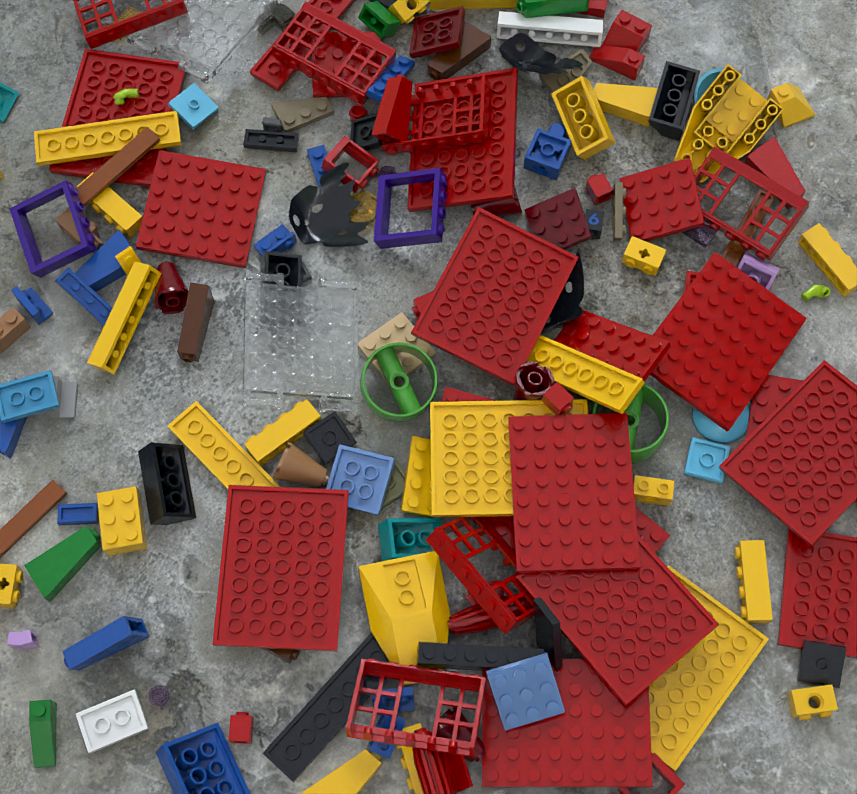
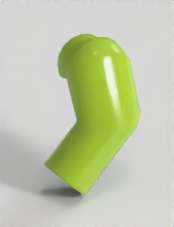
M123 89L114 95L115 104H124V98H139V89Z
M813 285L802 293L801 297L806 302L812 297L825 298L831 294V290L826 286Z

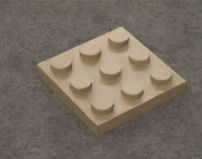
M403 312L357 343V347L367 359L378 348L397 342L417 346L431 359L436 356V352L427 342L411 335L414 326ZM395 352L407 376L424 365L421 360L409 353ZM374 360L372 365L386 381L377 360ZM396 378L393 382L396 385L397 383L402 381V379Z

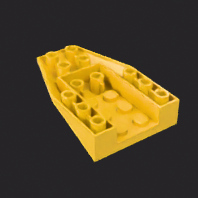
M729 64L723 68L694 105L673 160L676 162L690 158L694 175L714 146L736 159L749 153L784 110L772 98L765 99L740 79L742 74ZM714 161L707 171L715 175L721 164ZM704 175L699 182L702 183L709 179V177Z
M435 551L358 566V575L370 631L389 662H396L399 665L406 666L416 665L419 642L448 643L450 610L439 556ZM404 681L403 685L415 684V682Z

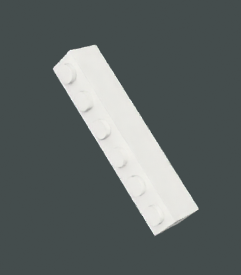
M499 11L497 38L509 39L518 33H523L535 42L601 47L603 20L550 15L525 18L521 13Z

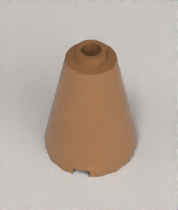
M288 442L287 448H285L273 474V478L318 488L321 484L325 486L329 477L326 474L327 469L294 444Z

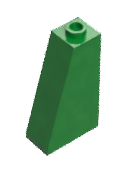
M517 0L516 8L525 18L587 11L589 0Z
M86 525L24 565L42 596L48 602L57 596L101 547L98 542L101 538L95 529L91 530Z

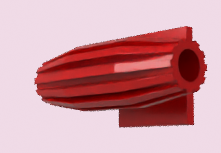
M493 580L487 583L492 587L499 583L500 580ZM501 587L495 590L503 602L510 599L508 595L504 596V591ZM468 590L463 595L472 605L451 615V620L448 621L450 633L454 632L456 636L480 633L498 627ZM524 596L518 599L527 611L533 608ZM514 602L507 605L516 617L523 614Z
M426 728L414 731L416 734L432 736L431 730L427 731ZM412 748L414 765L423 794H456L473 787L463 755Z

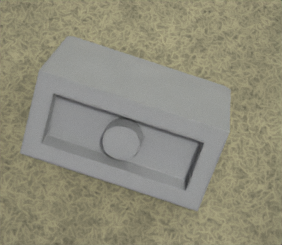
M53 376L60 407L49 410L47 413L52 419H74L78 384L77 382H62L58 376Z

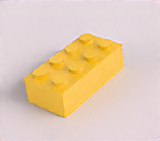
M580 76L551 93L578 157L586 160L616 143L588 79Z

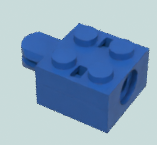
M553 123L548 132L537 129L524 157V169L554 180L558 179L571 146V140L565 138L566 128L564 125Z

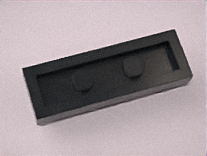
M246 129L243 146L250 149L297 152L299 133Z

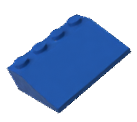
M219 723L162 744L156 751L173 794H250Z

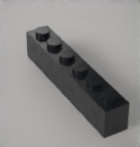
M419 642L416 666L421 668L488 671L544 654V649Z

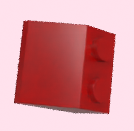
M621 10L613 21L602 45L629 48L639 53L650 37L652 25Z

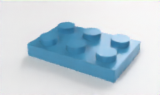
M51 370L0 384V418L2 423L60 407Z

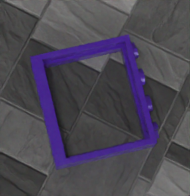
M441 168L379 176L374 242L380 249L442 242L443 232H445L443 223L444 218H446L444 207L447 201L445 190L448 182L446 174H444ZM434 181L431 230L388 234L392 187Z
M66 180L9 208L30 273L40 278L97 250L94 243L95 237L89 228L90 222L85 217V208L78 196L79 191L75 188L74 184ZM65 194L81 244L42 262L26 213Z

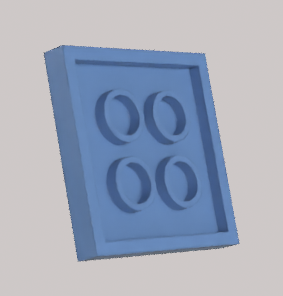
M339 444L326 489L349 490L348 508L380 516L396 459Z
M547 653L486 671L505 731L565 713Z

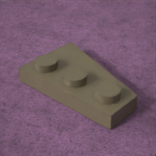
M583 49L568 57L581 62L583 66L574 67L573 69H560L568 72L565 74L551 73L540 75V80L550 93L583 76L591 66L592 61Z
M327 97L271 103L277 118L281 119L284 132H293L334 115V110Z
M615 182L612 187V195H615L612 199V210L615 211V215L612 217L613 240H621L622 235L626 233V225L623 224V217L626 216V206H623V199L626 198V188H623V182Z

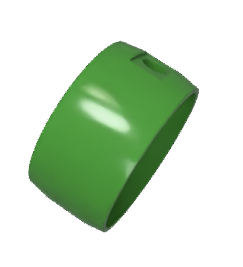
M403 342L390 343L375 350L366 360L360 377V391L365 404L374 414L392 422L409 421L423 414L429 408L430 402H433L438 388V374L431 358L419 347ZM395 352H405L417 357L424 363L430 373L432 392L429 400L422 407ZM374 360H377L402 414L386 412L370 399L365 387V374ZM396 378H401L404 381V385L397 387L393 381Z
M646 384L642 386L624 411V413H627L628 420L633 423V425L628 426L632 464L643 462L655 454L661 447L669 427V413L665 401L656 390ZM594 402L591 414H595L602 405ZM644 402L657 415L660 422L661 435L652 445L643 449L633 450L642 403Z

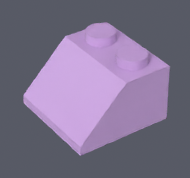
M747 252L738 266V269L767 290L770 289L780 269Z

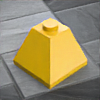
M785 83L770 90L767 100L772 98L784 108L777 117L783 128L815 116L813 109L799 86Z

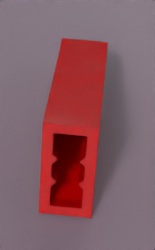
M396 75L394 78H388L372 136L386 143L408 141L413 82L407 79L406 76Z
M775 137L769 139L747 156L744 164L803 198L806 191ZM787 203L785 204V207H786L788 210H789L790 208H792L791 205H789V204H787Z

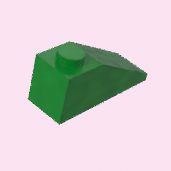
M52 700L29 701V726L34 768L56 766L57 703Z

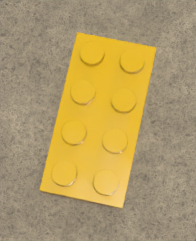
M412 436L400 512L428 518H440L432 517L431 439Z

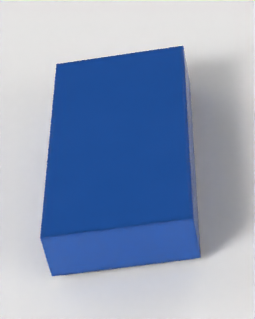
M98 503L58 505L57 524L59 526L97 524L99 514Z

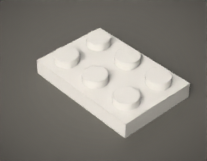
M135 689L76 713L89 754L149 730Z

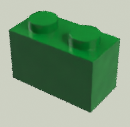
M378 1L364 3L358 19L382 39L394 36L401 23L397 17Z

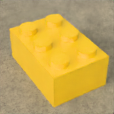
M134 486L97 493L103 551L108 556L147 549L142 499L138 488Z

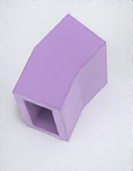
M31 630L9 632L7 645L13 649L28 650L39 647L37 634Z

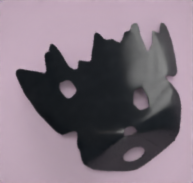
M523 33L512 36L499 47L502 55L501 58L505 63L517 69L519 68V70L526 73L536 72L545 75L551 73L565 74L568 72L560 69H573L574 67L583 66L581 62L570 58L561 59L555 64L556 56L542 49L533 39ZM518 40H523L526 44L523 51L516 49V42Z
M349 163L338 165L323 174L319 181L321 188L309 185L291 199L289 220L298 238L304 244L321 241L324 246L347 247L368 243L366 239L357 235V233L365 230L369 222L349 223L352 219L349 213L361 203V201H355L353 197L349 196L353 191L355 180L338 187L340 180L347 175L344 171L349 166ZM323 204V208L318 213L312 211V207L315 205ZM294 215H296L299 219V226H297L293 220ZM305 219L309 221L308 225H305ZM345 228L347 230L346 234L337 235L339 229Z
M579 252L576 254L579 258L566 284L571 282L572 292L568 293L564 286L549 315L551 320L549 323H545L541 333L560 328L582 315V308L579 305L584 297V275Z

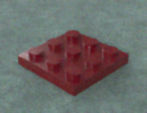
M461 6L415 18L409 51L410 57L413 59L459 48L461 46L466 12L464 7Z
M575 188L524 209L532 234L564 250L593 238Z

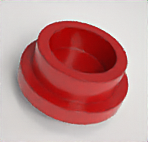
M357 104L352 106L349 116L351 120L366 117L367 111L362 105Z

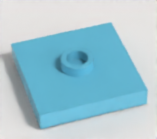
M195 83L168 103V106L173 111H177L178 116L192 130L219 109Z
M692 437L683 475L722 484L725 473L719 469V465L729 456L730 446Z

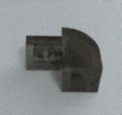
M272 3L264 7L265 14L260 16L255 22L257 30L262 36L274 26L283 32L295 17V13L284 4Z

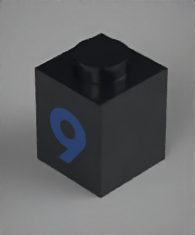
M586 209L585 217L593 237L590 240L600 239L604 211Z

